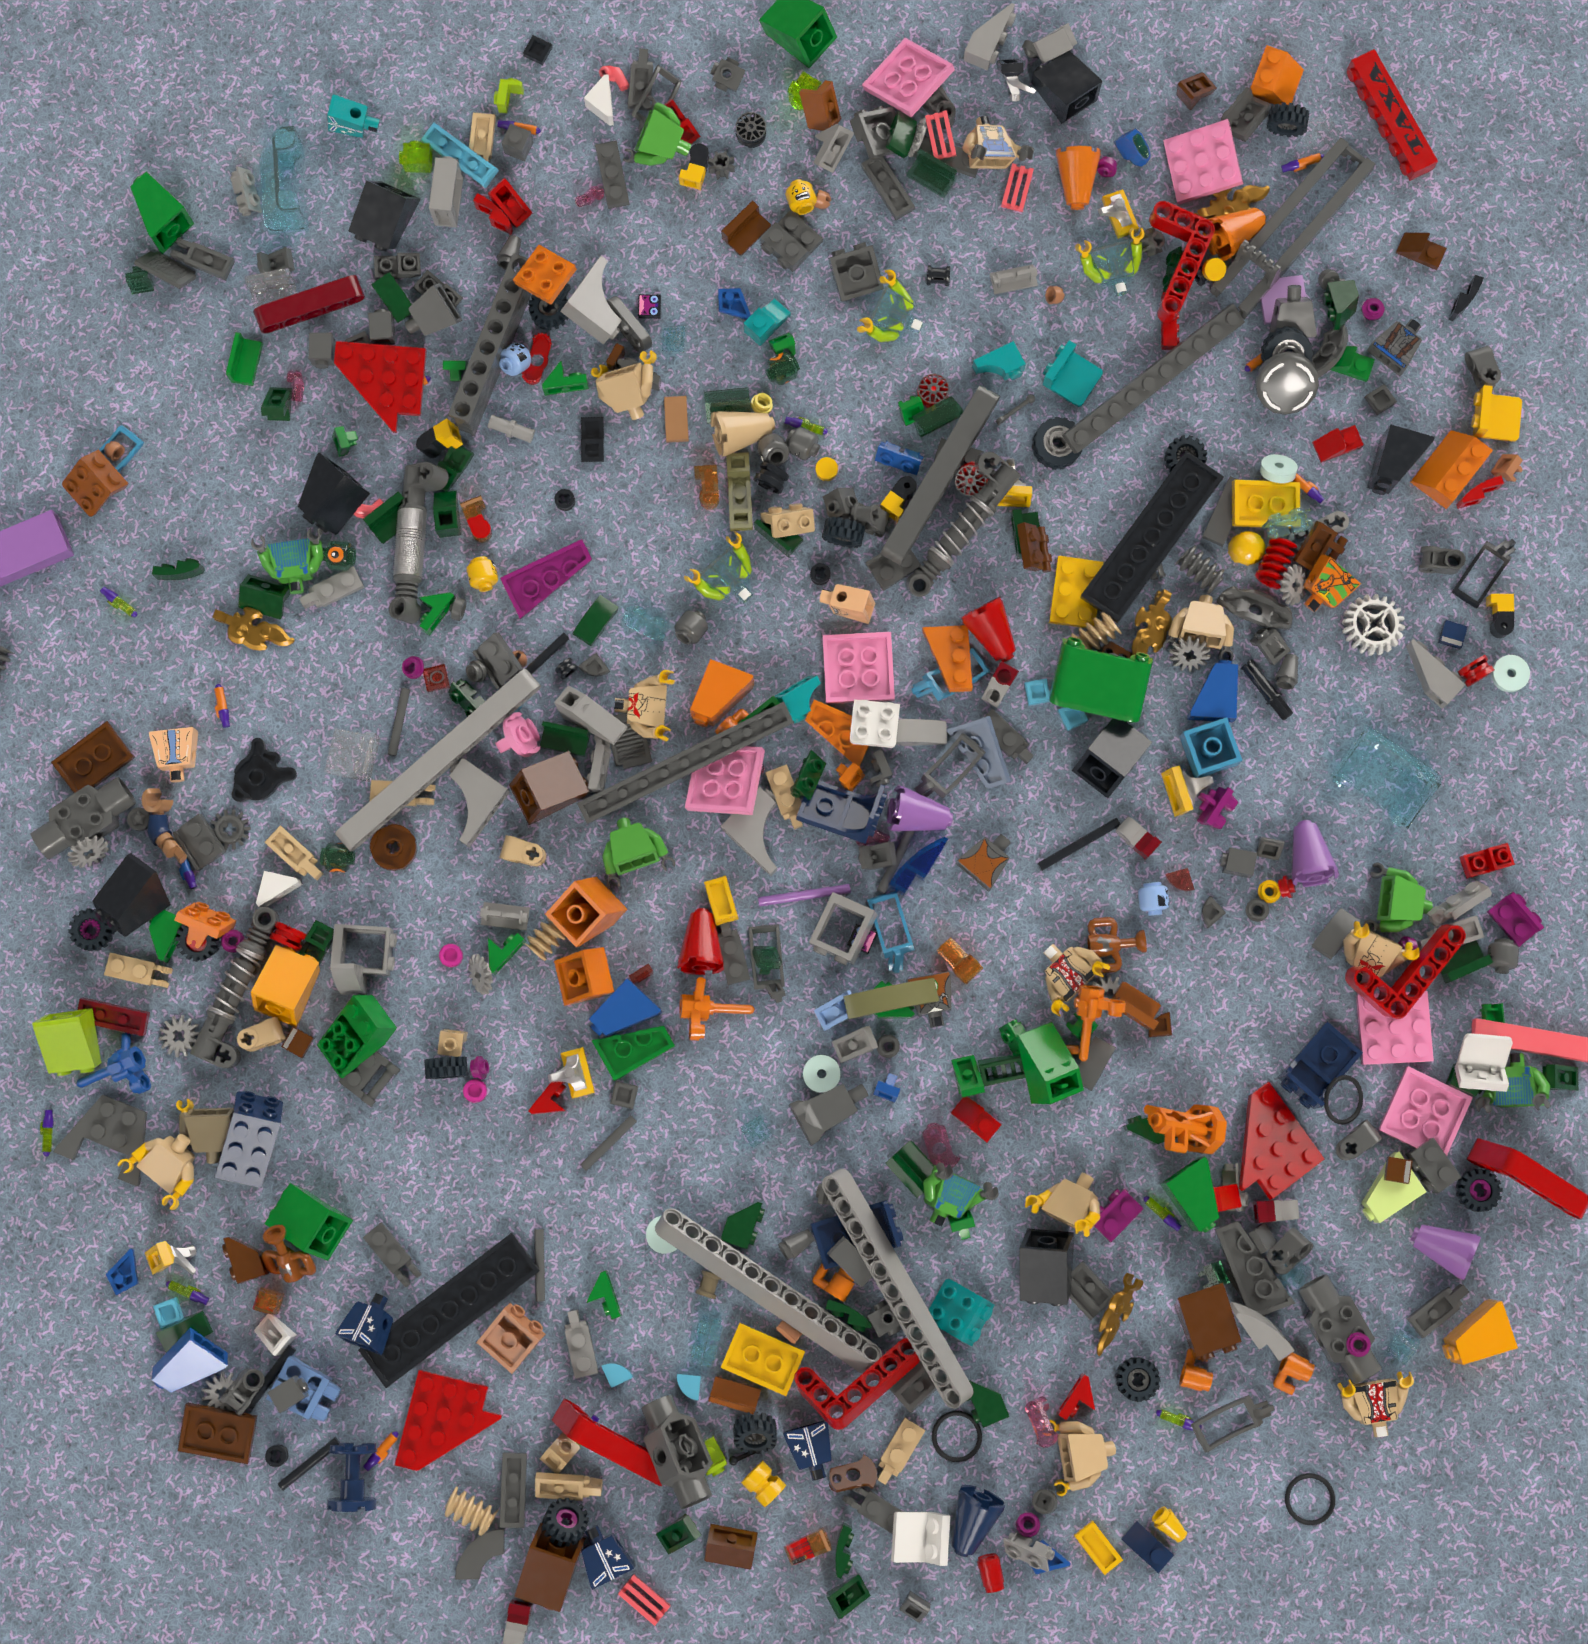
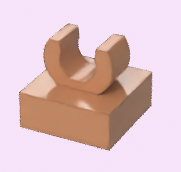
M1502 454L1491 470V473L1495 477L1502 475V478H1505L1506 481L1515 482L1517 479L1513 475L1515 472L1523 471L1520 466L1523 460L1517 454Z

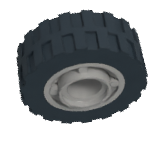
M1284 326L1283 328L1275 329L1274 332L1268 334V337L1263 341V346H1261V359L1263 363L1275 354L1282 353L1285 349H1292V352L1302 354L1312 362V344L1307 336L1295 327L1289 328Z
M1055 417L1054 419H1048L1040 425L1032 440L1033 454L1037 457V461L1040 464L1042 463L1044 467L1052 468V470H1061L1071 466L1077 460L1082 450L1074 454L1062 436L1075 425V422L1069 421L1068 418ZM1053 440H1060L1063 443V447H1055Z

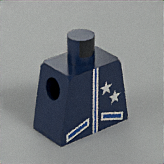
M375 1293L370 1305L359 1301L356 1302L335 1334L349 1344L382 1355L393 1323V1317L383 1310L388 1298Z
M823 1420L784 1431V1438L798 1469L809 1468L812 1481L825 1478L826 1474L823 1463L832 1461L828 1423Z
M598 1525L585 1531L590 1545L584 1547L581 1553L592 1590L634 1569L635 1564L614 1533L603 1538Z

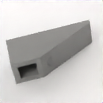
M1011 3L973 32L965 49L963 61L987 71L990 64L996 63L999 55L997 51L999 44L1004 45L1008 35L1005 31L1008 26L1012 27L1016 18L1014 13L1015 4Z
M1412 639L1406 645L1423 691L1443 709L1466 684L1462 682L1459 674L1448 670L1445 667V663L1439 657L1432 656L1422 642H1416Z
M567 686L554 702L562 718L588 730L590 733L613 745L628 728L587 695L570 686Z

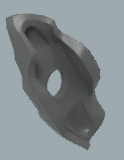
M1232 586L1224 590L1217 598L1216 602L1232 614L1262 627L1289 630L1292 626L1293 618L1290 608L1278 603L1272 596L1254 589L1245 590ZM1257 607L1261 611V615L1250 612L1249 608Z

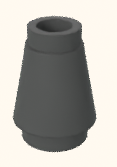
M510 235L497 255V264L501 268L507 269L513 253L519 255L521 239L519 237Z
M1294 654L1285 655L1275 677L1278 687L1290 690L1298 683V656Z
M806 1229L782 1238V1242L778 1246L787 1260L795 1259L815 1239L810 1230Z

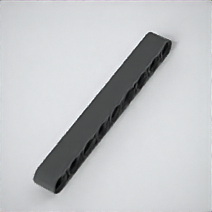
M982 385L977 388L880 553L882 556L900 566L902 565L993 412L1000 395Z

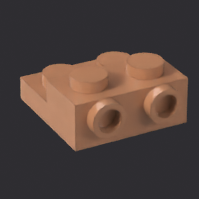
M509 1303L476 1343L513 1374L546 1334L542 1331L543 1326L538 1321H530L525 1316V1310L517 1304L513 1306Z

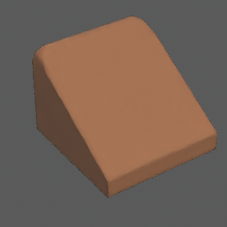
M783 1320L776 1328L778 1332L794 1344L802 1335L801 1332Z

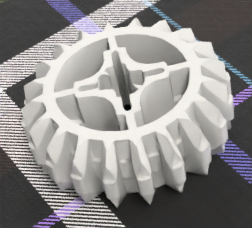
M1368 594L1364 596V599L1357 598L1355 600L1356 604L1351 603L1348 606L1349 610L1344 612V616L1347 619L1342 621V624L1348 627L1342 631L1345 634L1350 633L1346 641L1350 642L1353 639L1355 642L1352 645L1353 649L1359 645L1361 646L1360 653H1364L1368 649V655L1372 656L1375 651L1378 655H1381L1383 649L1389 652L1392 649L1391 646L1396 647L1398 645L1397 639L1403 637L1400 631H1403L1405 626L1400 624L1404 617L1397 616L1401 608L1393 609L1395 601L1388 604L1386 603L1387 596H1384L1380 601L1378 594H1375L1372 599ZM1372 608L1377 609L1381 612L1378 614H1371L1369 611L1365 612L1364 609ZM1386 616L1390 622V632L1387 631L1388 628L1384 624ZM1357 617L1360 619L1359 622L1363 625L1362 633H1360L1357 628ZM1379 618V621L1376 623L1377 626L1368 632L1367 630L1371 627L1370 624ZM1369 635H1375L1378 638L1381 637L1384 640L1371 641L1368 640L1367 637Z

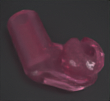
M591 186L583 195L575 198V204L578 207H583L594 203L595 199L601 200L604 197V190L598 188V186Z
M290 370L287 372V381L293 383L291 400L303 402L304 382L302 374L297 370L295 372Z
M876 829L874 836H869L866 844L856 841V844L858 846H867L875 841L880 844L886 843L891 836Z

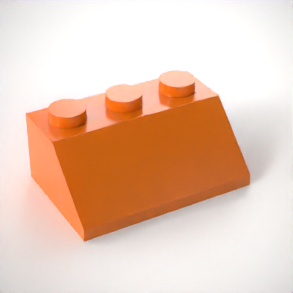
M1450 430L1410 483L1447 509L1493 450L1474 436Z

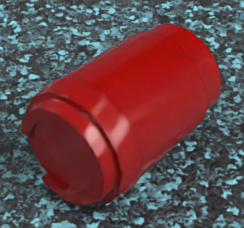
M989 1553L978 1557L977 1566L986 1593L1003 1590L1005 1588L999 1556L996 1553Z

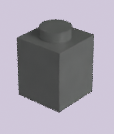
M510 124L502 141L504 153L525 162L533 145L531 131Z
M378 309L374 313H368L369 333L372 344H396L394 317L391 311Z
M309 333L308 359L316 368L326 369L329 366H335L336 340L332 333Z
M1230 847L1226 850V853L1221 855L1220 866L1223 867L1222 873L1251 878L1254 875L1257 853Z
M295 1375L267 1393L278 1412L282 1413L308 1397L307 1391L309 1387L302 1377L299 1378Z

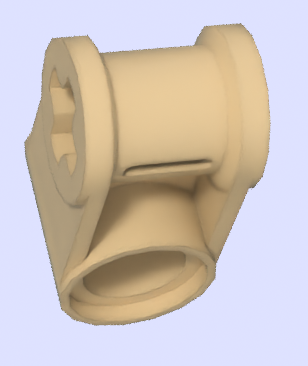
M506 835L499 858L538 867L545 862L546 852L535 843ZM536 850L539 853V857H534L533 859L529 855Z
M273 1017L240 1031L237 1036V1043L246 1051L253 1052L281 1043L286 1038L279 1018ZM248 1035L254 1038L251 1040V1045L245 1043L248 1040Z

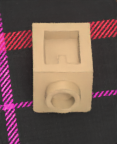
M449 1029L441 1030L438 1054L454 1057L461 1056L463 1043L467 1041L468 1032Z
M562 1432L542 1455L540 1460L553 1472L559 1474L578 1452L580 1446Z

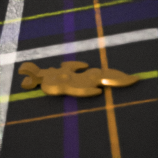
M1245 186L1234 192L1231 201L1227 199V194L1232 191V188L1214 193L1213 196L1216 197V201L1211 200L1210 207L1199 209L1194 214L1207 219L1211 216L1216 217L1251 209L1249 204L1264 199L1268 195L1270 187Z
M1165 589L1162 592L1158 590L1155 594L1154 605L1148 606L1149 611H1146L1144 607L1138 610L1135 617V626H1140L1142 622H1146L1148 626L1146 629L1138 630L1132 643V655H1136L1137 652L1147 654L1150 646L1153 647L1154 653L1163 647L1167 631L1172 623L1170 614L1164 610L1165 605L1171 598V592Z
M245 607L243 609L244 615L236 612L231 616L217 609L213 613L212 618L215 621L229 625L227 635L233 643L244 644L252 650H266L265 641H270L278 646H288L295 642L294 638L289 637L276 624L262 621L254 626L252 624L254 619L263 618L262 613L254 608Z
M1126 1273L1124 1275L1123 1290L1113 1295L1100 1321L1099 1332L1103 1331L1097 1345L1098 1356H1101L1104 1349L1113 1341L1120 1327V1315L1123 1313L1122 1321L1125 1322L1132 1312L1134 1302H1130L1133 1299L1132 1295L1134 1291L1141 1289L1143 1286V1280L1137 1278L1132 1284L1133 1274Z

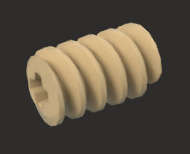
M1104 612L1101 613L1102 621L1096 617L1093 618L1095 626L1086 623L1087 631L1079 628V637L1073 633L1071 634V637L1082 641L1081 643L1085 645V649L1092 650V647L1100 650V641L1107 645V636L1114 640L1116 638L1114 631L1122 634L1112 618Z
M547 916L549 924L541 922L542 931L534 929L536 938L528 936L527 939L530 944H525L544 961L547 960L544 952L553 953L551 945L560 946L557 938L566 939L565 935Z
M456 1486L445 1506V1517H449L454 1513V1522H457L462 1517L463 1527L471 1522L470 1530L474 1531L479 1527V1535L482 1536L488 1531L498 1510L491 1514L492 1505L482 1509L483 1500L475 1505L474 1495L466 1500V1491L457 1495L458 1487Z

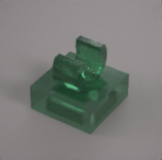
M132 266L133 272L125 273L126 282L132 295L154 291V283L149 272L142 270L138 266Z
M754 946L752 955L756 966L761 968L759 974L769 975L771 969H780L782 961L776 947Z
M1221 1261L1204 1266V1270L1198 1273L1199 1277L1206 1275L1209 1283L1203 1286L1204 1289L1220 1283L1224 1285L1230 1283Z

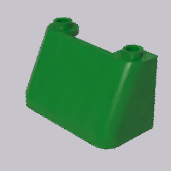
M1075 637L1063 638L1050 687L1049 701L1052 704L1127 722H1139L1153 658L1141 652L1131 655L1130 659L1085 649V645L1081 643L1082 641Z

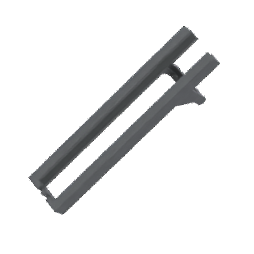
M1340 137L1249 243L1246 239L1243 241L1235 260L1226 269L1224 277L1213 284L1210 292L1218 297L1251 260L1266 273L1238 307L1240 315L1243 319H1246L1264 295L1283 276L1374 169L1375 163L1368 157L1365 159L1352 149L1347 141ZM1340 155L1343 157L1349 155L1351 156V161L1359 162L1355 172L1275 265H1273L1274 261L1272 259L1267 261V255H1262L1263 252L1258 250Z

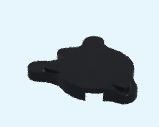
M255 738L251 742L249 754L238 763L234 770L235 783L231 793L232 798L240 803L247 800H264L270 797L282 783L295 780L297 772L292 767H278L277 764L281 760V756L276 752L267 751L265 742L261 738Z

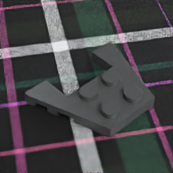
M102 1095L56 1146L53 1152L75 1160L84 1138H87L126 1154V1159L132 1157L131 1154L145 1141L147 1112L109 1096ZM124 1162L117 1179L139 1187L141 1170L136 1167L138 1162L134 1163V1168L130 1173H124L129 1169V1163Z

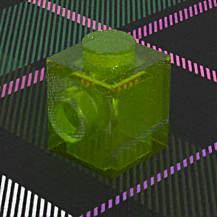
M803 71L797 81L793 80L787 91L792 107L799 111L803 110L800 90H817L822 82Z
M416 140L403 143V151H399V164L403 165L405 172L432 173L433 151L430 143H422Z

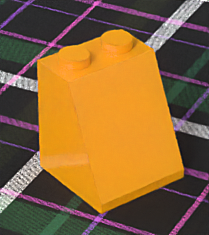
M275 945L251 990L254 1011L272 1018L278 1017L279 1021L297 1028L319 975V962L310 955L303 956L296 953L290 947Z
M1492 1299L1485 1300L1443 1338L1445 1345L1442 1346L1446 1359L1461 1365L1518 1348L1503 1302Z

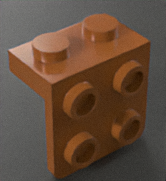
M99 449L80 458L62 482L63 488L90 517L97 514L110 496L124 490L129 484Z

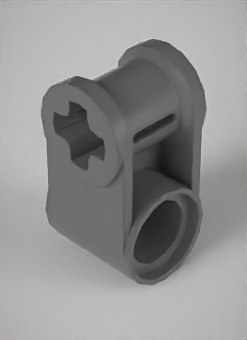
M940 86L922 106L930 115L947 110V114L950 115L948 118L951 128L955 123L956 108ZM944 117L939 118L941 128L946 129Z
M1487 345L1465 353L1466 365L1472 374L1477 388L1480 390L1483 385L1493 386L1494 388L1501 378V371L1496 363L1491 347Z
M855 503L851 509L852 521L865 526V532L870 535L875 533L877 537L884 536L890 514L875 504L864 506L861 503Z
M1423 546L1420 549L1422 563L1419 566V571L1431 574H1456L1465 564V555L1457 549ZM1448 558L1455 559L1458 566H1451Z
M1366 1119L1338 1142L1335 1148L1336 1154L1344 1161L1355 1159L1377 1144L1382 1137ZM1348 1145H1351V1153L1347 1154L1345 1150L1347 1149Z
M1291 1228L1269 1249L1267 1259L1277 1274H1287L1311 1252L1313 1243L1296 1228Z
M254 1368L244 1369L224 1392L220 1402H226L236 1410V1414L241 1415L264 1383L263 1373ZM250 1373H254L257 1377L255 1384L252 1386H248L246 1383V1377Z

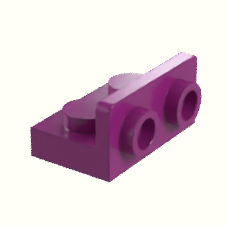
M1512 892L1490 908L1487 913L1510 940H1513L1514 944L1520 947L1535 933L1541 931L1544 926L1541 924V918L1527 908L1525 899L1521 895Z
M1125 1188L1121 1191L1118 1189L1113 1191L1107 1198L1110 1202L1104 1208L1100 1205V1220L1094 1225L1110 1243L1144 1209Z

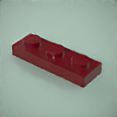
M84 997L79 999L77 1010L93 1008L95 1026L139 1036L146 1035L150 1012Z

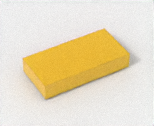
M723 876L705 881L704 885L716 926L738 920L727 877Z
M1093 1520L1074 1534L1075 1538L1104 1575L1123 1561Z

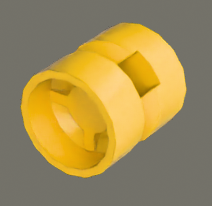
M763 1460L741 1481L749 1492L756 1493L755 1498L764 1508L786 1487V1484L778 1475H772V1469Z

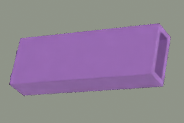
M52 509L0 531V587L74 556L59 516Z

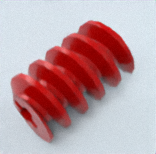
M1274 537L1269 540L1270 546L1266 547V554L1262 557L1263 562L1259 564V570L1256 571L1255 577L1267 587L1278 590L1281 586L1276 581H1281L1284 578L1280 573L1288 571L1283 564H1291V561L1286 557H1294L1295 555L1290 548L1297 549L1298 547L1288 539Z

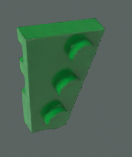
M664 1026L591 1040L614 1081L676 1047Z

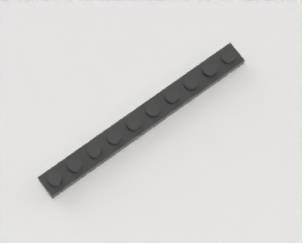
M1234 303L1225 307L1066 431L1062 436L1073 453H1079L1244 324L1245 321Z
M782 702L578 802L577 805L586 823L589 824L793 724L794 721L785 702Z

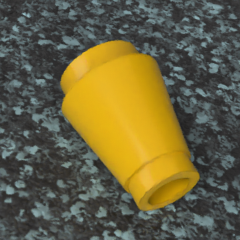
M1163 1506L1152 1516L1154 1527L1177 1543L1187 1536V1531L1171 1509Z

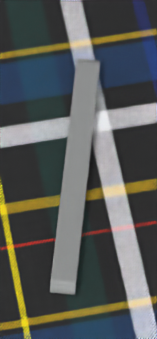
M527 669L521 670L336 831L335 835L350 852L357 849L446 772L455 762L500 725L507 716L511 715L541 688V685Z
M846 1169L836 1170L822 1181V1188L944 1403L950 1408H958L972 1397V1385L852 1175Z
M669 1208L664 1211L656 1223L655 1231L659 1237L858 1372L864 1373L881 1358V1350L876 1344L680 1211Z

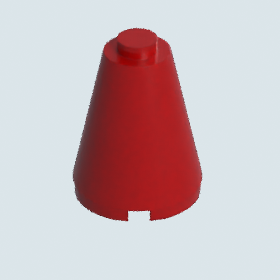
M1000 597L983 604V606L961 617L962 623L995 661L1001 660L1006 662L1014 657L1013 652L1016 651L1004 603Z
M698 908L690 914L677 962V968L681 967V971L684 973L705 975V970H712V974L724 970V961L714 916L708 909Z

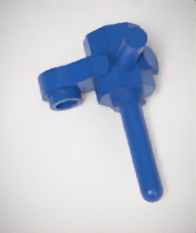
M126 1032L121 1034V1049L115 1051L108 1058L107 1067L78 1079L76 1082L77 1086L83 1088L111 1075L114 1082L127 1078L133 1093L141 1094L150 1090V1079L142 1070L145 1068L146 1059L139 1048L136 1046L130 1048L131 1034Z

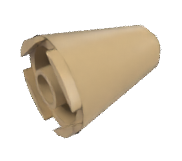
M713 412L711 414V427H715V434H712L718 454L721 457L728 456L760 441L765 435L771 434L775 430L773 417H769L768 413Z

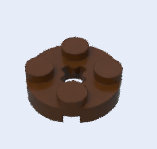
M391 824L375 832L370 842V851L374 861L383 869L389 871L404 870L416 857L417 841L406 827ZM398 842L399 851L391 854L388 845Z

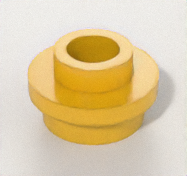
M1266 880L1258 887V896L1266 903H1274L1281 896L1278 883L1273 880ZM1266 888H1271L1273 890L1272 896L1266 895Z

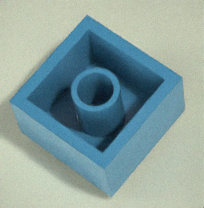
M1227 717L1183 731L1179 736L1194 778H1201L1238 766L1243 761Z

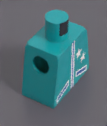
M332 95L327 114L328 131L363 138L365 129L378 132L380 119L368 116V107L366 105L338 95Z

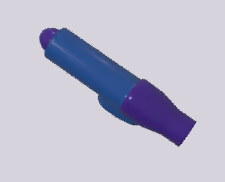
M187 858L180 864L179 872L182 879L187 882L189 889H195L197 887L195 875Z

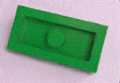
M238 332L234 336L226 375L232 383L253 386L263 343L244 339L241 333Z

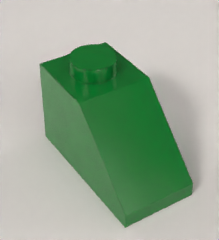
M163 910L149 920V931L158 959L168 963L177 947L176 945L179 943V941H176V936L179 935L177 931L182 928L183 924L174 921L175 914Z

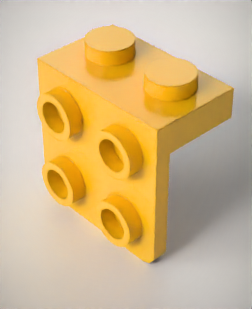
M1483 385L1475 393L1473 405L1475 406V414H1473L1471 422L1473 436L1511 442L1517 441L1520 433L1522 399L1492 394L1493 386Z

